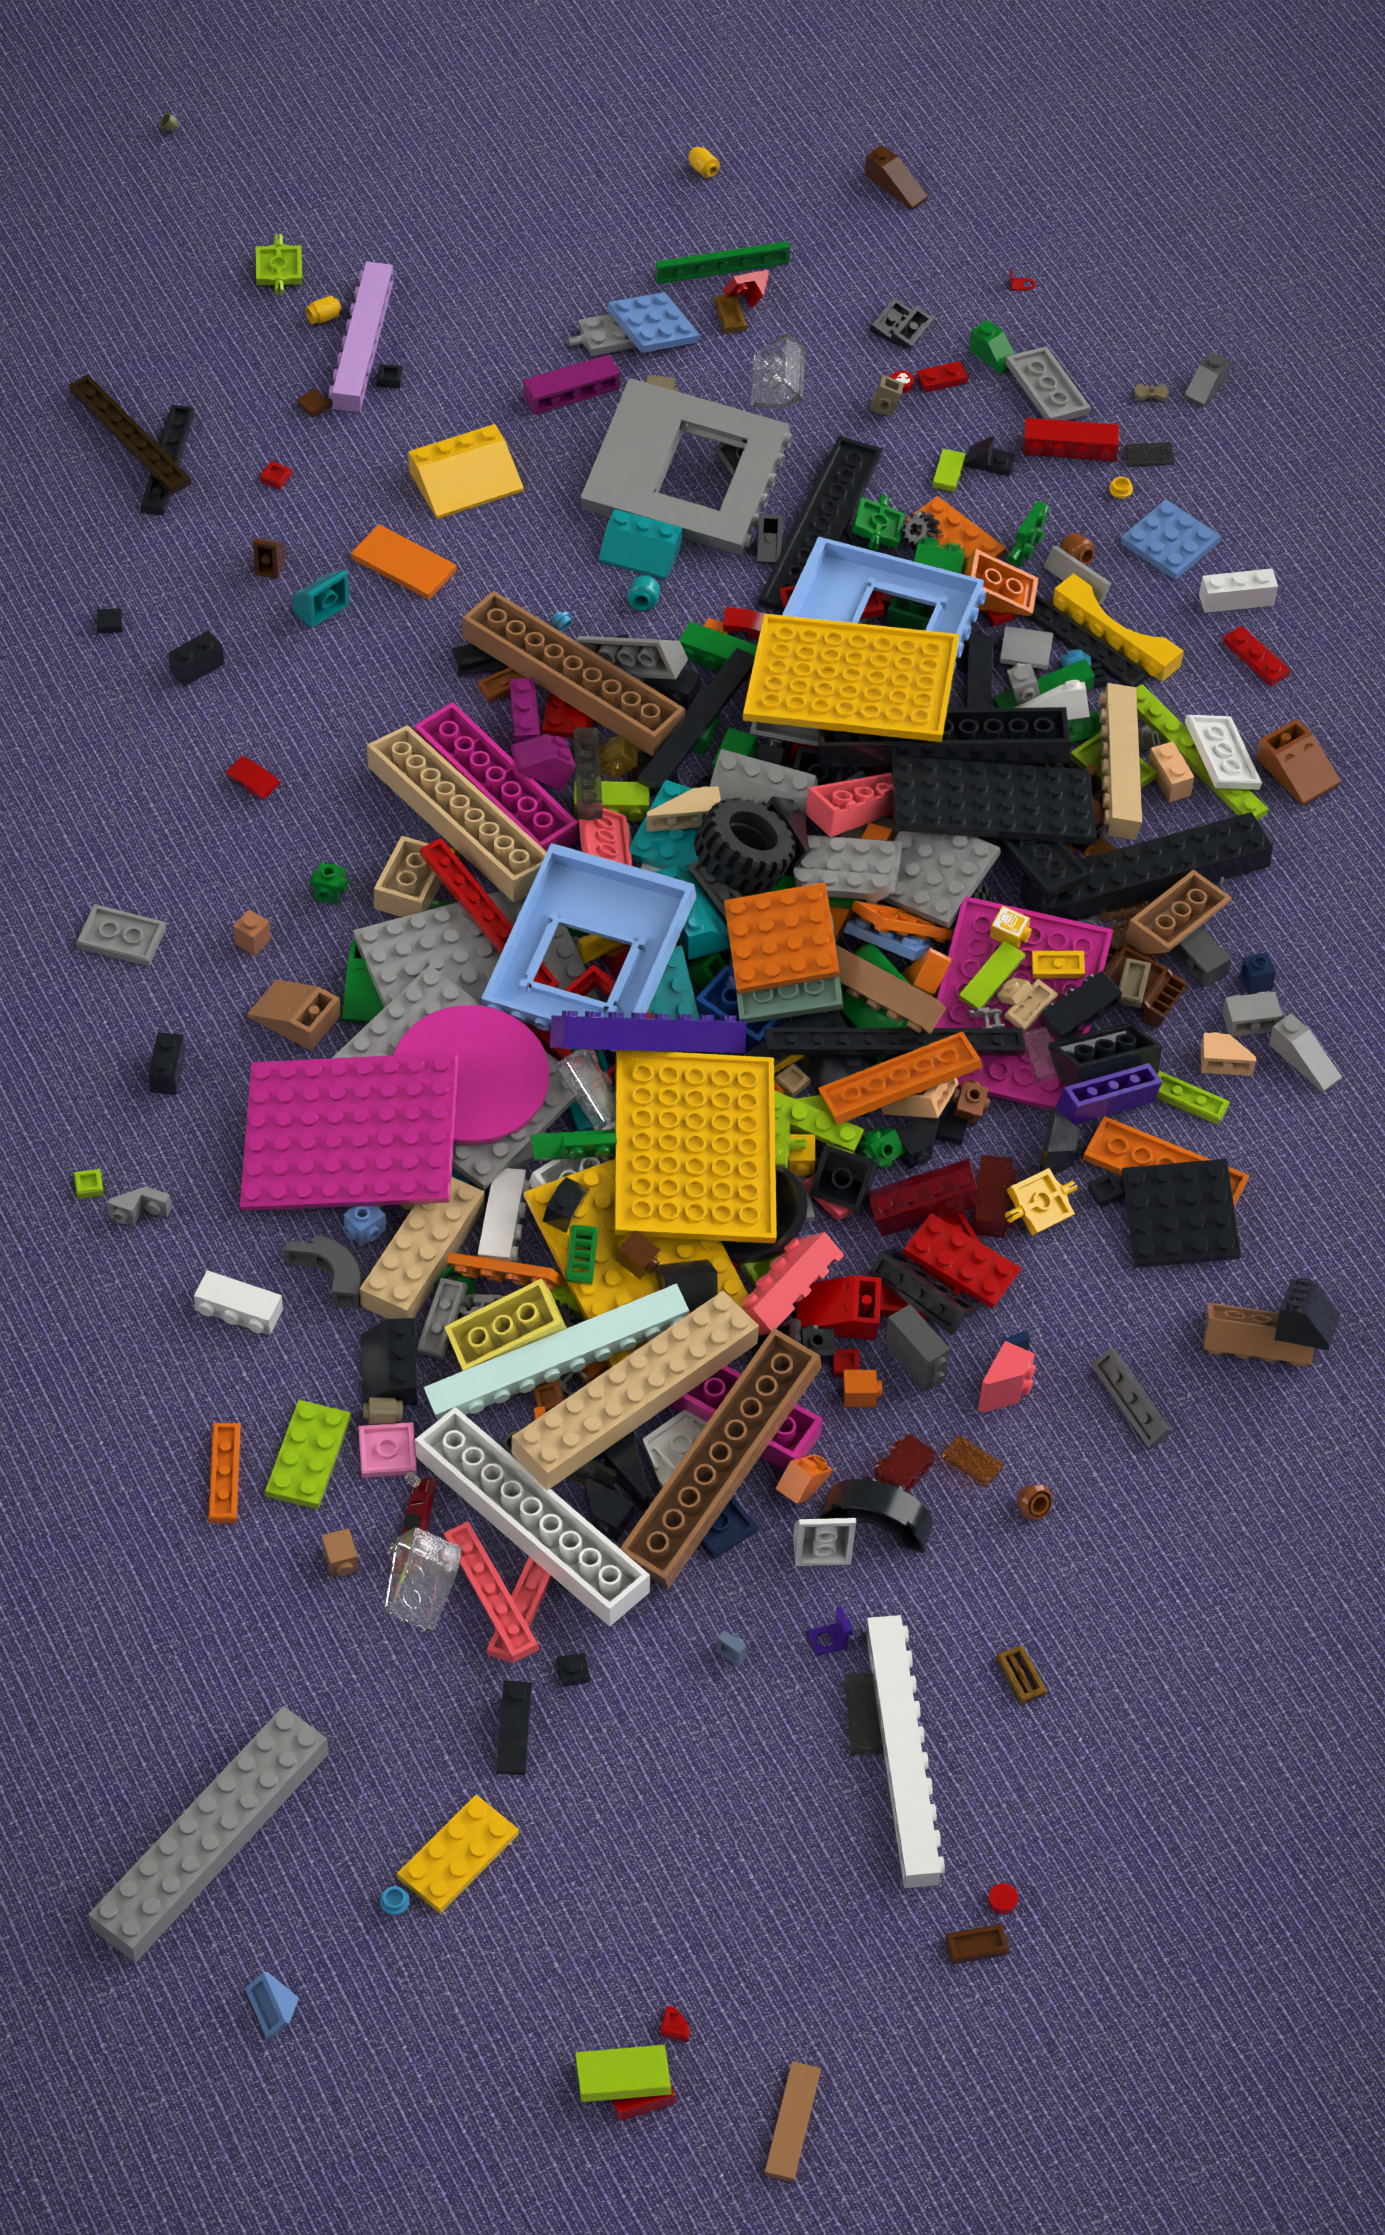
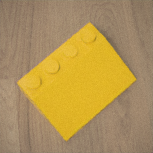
M495 424L408 451L409 472L436 519L524 491L506 442Z

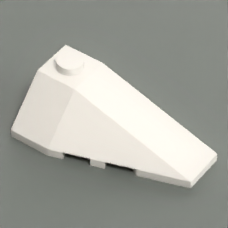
M1079 680L1067 681L1065 685H1060L1015 708L1066 707L1068 720L1090 717L1085 682H1080Z

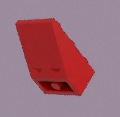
M854 1275L817 1281L810 1284L809 1288L812 1291L805 1298L797 1302L796 1319L801 1321V1329L807 1325H818L820 1329H834V1337L876 1341L879 1327L882 1278Z

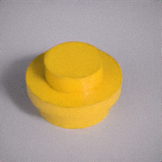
M1117 477L1110 483L1109 492L1116 498L1125 499L1131 496L1133 486L1128 478Z

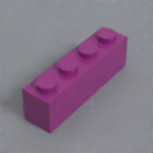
M609 355L523 380V397L534 415L620 389V372Z

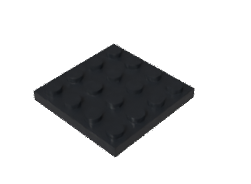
M1227 1159L1122 1168L1134 1268L1241 1258Z

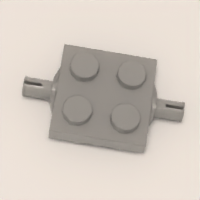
M610 314L578 320L581 335L568 337L570 347L583 344L591 356L635 348L633 342Z

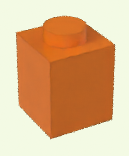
M876 1370L843 1371V1408L876 1407L877 1397H882V1380H877Z

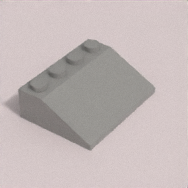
M721 749L713 771L710 787L718 786L720 798L724 800L741 798L745 801L756 798L767 803L772 796L793 799L803 814L806 823L808 817L805 814L808 788L818 786L816 775Z

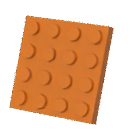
M825 882L724 900L738 994L840 976Z

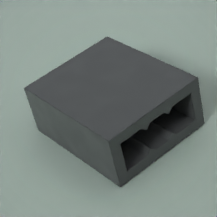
M911 1304L889 1316L885 1347L924 1391L932 1386L937 1387L942 1384L946 1379L950 1348Z

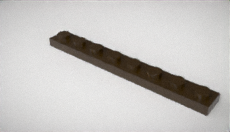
M89 374L69 384L70 392L171 495L192 484L190 477Z

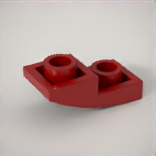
M726 607L723 630L724 632H748L749 639H759L764 613L742 608Z
M241 756L226 771L229 779L244 785L248 793L263 800L281 784L270 772L244 756Z

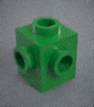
M320 862L317 872L313 871L310 880V886H313L314 900L339 905L349 883V879L345 878L344 867Z
M880 1128L871 1130L865 1134L866 1138L858 1144L861 1149L860 1154L880 1160L878 1166L880 1169L892 1165L895 1158L905 1153L895 1129Z

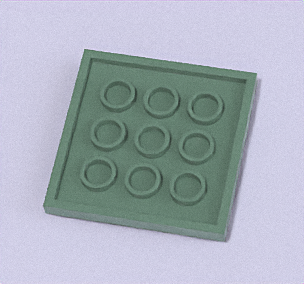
M831 914V920H832V926H833V932H834L833 918H832V914ZM840 976L743 994L737 993L739 1020L745 1021L746 1024L844 1009Z

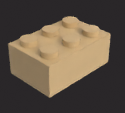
M401 836L374 887V909L400 917L428 910L442 884L441 880L420 856V849L429 843Z

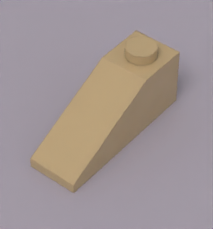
M719 787L693 788L648 811L646 831L700 827L712 806L721 801Z

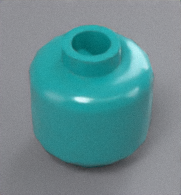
M636 577L631 582L627 594L629 604L638 611L652 610L657 605L659 599L660 585L652 577Z

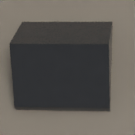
M708 1259L660 1264L655 1269L659 1290L677 1284L689 1309V1313L718 1294L717 1271Z

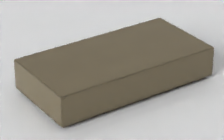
M1126 958L1119 989L1122 992L1120 1004L1141 1008L1151 963Z

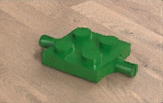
M885 494L880 495L879 502L861 497L852 532L863 538L870 539L869 548L872 549L873 547V550L879 548V543L896 549L901 537L900 530L903 527L905 513L888 506L889 496L887 495L885 498Z
M1037 500L1017 531L1015 545H1013L1012 551L1007 556L1009 563L1022 567L1026 559L1030 560L1033 556L1035 545L1040 544L1045 535V531L1042 529L1047 520L1046 514L1050 510L1048 504Z

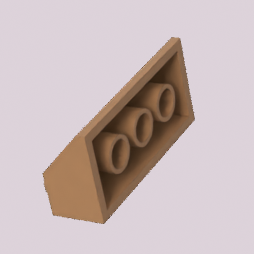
M1193 869L1130 920L1125 941L1143 954L1169 952L1230 903L1232 897Z
M1207 1302L1203 1345L1204 1349L1208 1350L1211 1354L1223 1355L1226 1352L1233 1353L1236 1357L1249 1359L1251 1356L1260 1357L1266 1362L1275 1363L1281 1360L1288 1361L1293 1366H1304L1305 1364L1312 1365L1314 1353L1313 1347L1275 1340L1279 1312Z

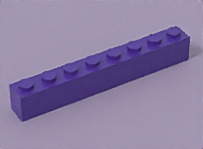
M562 1010V1016H551L550 1047L566 1049L745 1053L746 1022L736 1021L737 1016L721 1015V1020H714V1015L699 1014V1019H692V1014H676V1019H669V1014L654 1013L653 1018H647V1013L631 1012L630 1018L624 1017V1012H608V1017H601V1012L585 1011V1016H578V1011Z

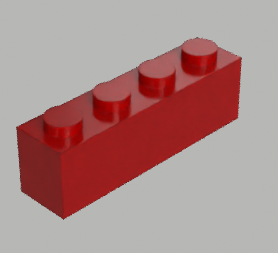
M1036 418L1025 419L1023 455L1116 461L1119 424Z

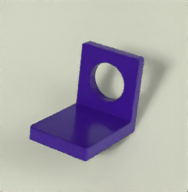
M842 1607L836 1608L835 1624L808 1630V1636L815 1656L848 1649L849 1635L853 1634L849 1618L846 1619ZM820 1634H829L833 1638V1643L829 1646H821L817 1642V1637Z

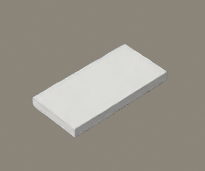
M1187 715L1185 724L1214 787L1259 790L1262 785L1261 779L1230 716Z

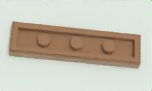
M792 2061L764 2176L794 2183L821 2068Z

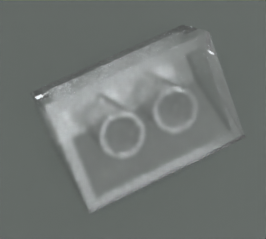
M788 333L753 354L750 405L753 407L786 409L803 398L806 348Z
M578 1049L554 1065L594 1130H599L615 1121L616 1093L611 1087L612 1080L606 1071H602L597 1064L599 1060L592 1049Z

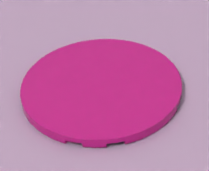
M461 1005L441 1009L415 1023L398 1043L394 1055L457 1053L459 1059L454 1144H489L500 1141L503 1137L513 1132L517 1133L532 1121V1118L545 1101L549 1086V1064L545 1050L536 1035L524 1023L503 1011L477 1005Z

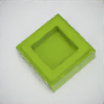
M100 1169L74 1172L77 1199L104 1196Z

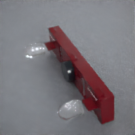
M411 1471L407 1472L404 1476L405 1480L412 1486L406 1517L403 1521L404 1526L400 1545L392 1543L389 1546V1552L396 1558L394 1571L398 1575L418 1573L437 1481L433 1477L420 1479Z

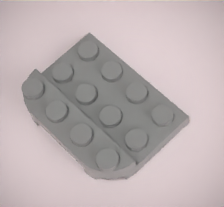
M807 835L810 852L794 868L795 887L825 882L828 897L865 899L867 903L877 904L876 901L884 899L889 894H894L903 851L902 842Z

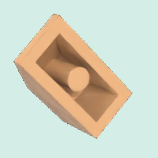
M1217 1032L1203 1034L1201 1043V1073L1253 1076L1256 1056L1230 1034H1220Z

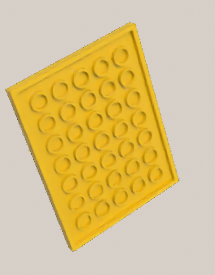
M764 614L743 712V721L942 742L959 634Z
M617 1050L615 1104L617 1145L615 1147L614 1235L631 1236L636 1230L643 1237L775 1244L774 1058Z
M615 1159L566 1176L590 1188L571 1225L598 1228L593 1284L567 1282L585 1320L660 1291L655 1270L651 1274L646 1273L639 1279L615 1260L619 1247L630 1237L614 1235ZM563 1177L525 1191L524 1198L566 1280L568 1239L571 1226L567 1233L543 1222L546 1207L558 1185L566 1178ZM645 1237L660 1249L657 1259L660 1262L659 1265L708 1259L717 1271L718 1294L724 1291L735 1303L742 1307V1301L748 1293L721 1241ZM575 1247L577 1250L589 1251V1248ZM574 1258L576 1261L588 1262V1259ZM573 1268L575 1272L588 1273V1269ZM649 1341L641 1342L629 1351H619L612 1354L606 1360L609 1368H612Z

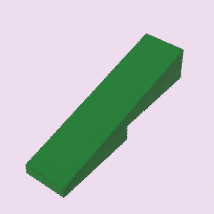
M1085 658L1037 678L1039 692L1041 695L1060 685H1065V682L1070 680L1085 682L1086 690L1093 689L1095 675ZM1012 689L993 697L996 708L1017 707Z

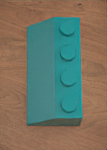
M678 866L655 871L654 873L694 884L697 897L678 939L687 958L693 959L731 949L726 923L692 874Z

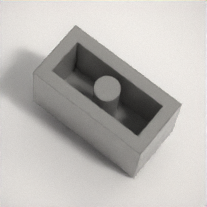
M1258 992L1250 995L1225 997L1222 1014L1228 1034L1232 1037L1272 1032L1273 1026L1282 1020V1013L1275 992Z

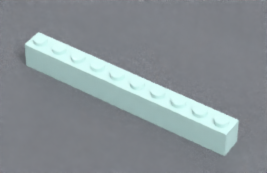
M674 1284L424 1387V1390L437 1421L454 1407L464 1415L469 1413L475 1414L490 1404L505 1402L512 1395L520 1392H529L539 1384L554 1382L563 1374L571 1371L578 1372L590 1363L605 1361L614 1353L629 1351L641 1342L651 1341L690 1314L678 1285Z

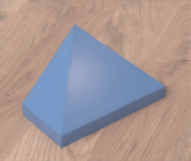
M262 1972L245 1990L266 2039H272L290 2023L299 1997L270 1973Z

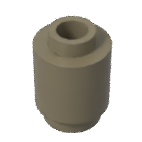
M369 1397L368 1403H363V1419H368L369 1425L402 1422V1400Z

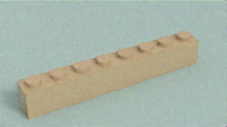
M1107 683L1105 692L1100 693L1098 706L1102 707L1099 723L1103 724L1100 730V740H1103L1100 756L1104 757L1101 764V773L1104 774L1101 790L1105 791L1102 807L1106 808L1103 815V825H1106L1107 836L1136 840L1142 824L1136 687Z

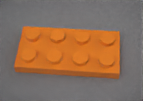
M937 496L918 510L931 513L935 516L934 519L939 520L940 524L937 529H940L942 533L936 536L940 541L938 543L947 545V542H954L960 544L961 548H965L963 564L975 549L997 559L1005 555L1006 547Z
M854 901L851 909L860 915V920L874 924V928L883 933H889V930H893V932L902 936H908L910 933L920 939L926 940L927 937H931L942 943L953 939L955 928L951 926L950 928L944 927L900 908Z
M448 1253L447 1263L454 1267L455 1272L462 1273V1276L477 1279L478 1275L487 1277L488 1281L503 1283V1279L513 1281L512 1284L522 1287L542 1278L550 1291H554V1287L563 1288L565 1278L552 1268Z

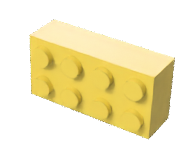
M542 1278L445 1326L463 1371L567 1329L552 1293Z

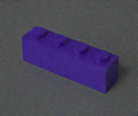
M1150 1063L1064 1087L1055 1108L1076 1125L1154 1102L1163 1082Z

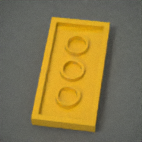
M475 1795L397 1873V1879L441 1914L519 1835V1829L478 1795Z

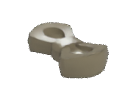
M1139 383L1134 389V396L1140 402L1148 398L1164 402L1169 396V389L1164 384L1157 387L1153 385L1146 387Z

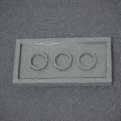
M1047 346L1006 357V366L1044 419L1065 421L1089 414L1091 407Z

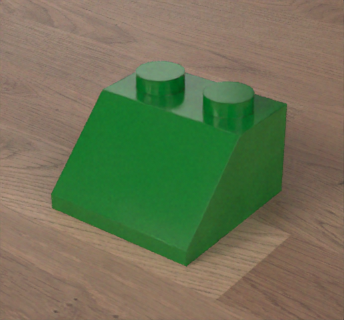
M924 537L923 540L918 539L913 562L961 574L965 548H961L960 544L954 542H947V545L937 543L938 540L931 537Z

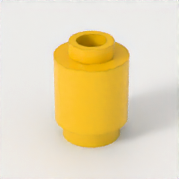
M695 147L688 155L690 165L702 177L710 178L717 174L720 163L707 149Z
M330 295L311 302L310 306H307L305 310L310 323H317L319 325L338 318L342 308L337 298L334 299Z

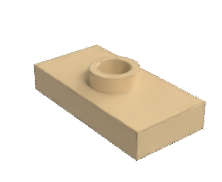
M1039 979L1032 985L1033 989L1018 1005H1013L1005 1014V1018L1017 1028H1022L1024 1033L1042 1015L1043 1009L1058 997L1054 990Z

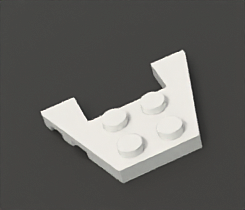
M683 1410L642 1439V1446L661 1489L708 1423L686 1410Z

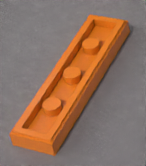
M213 1423L209 1524H237L241 1423Z

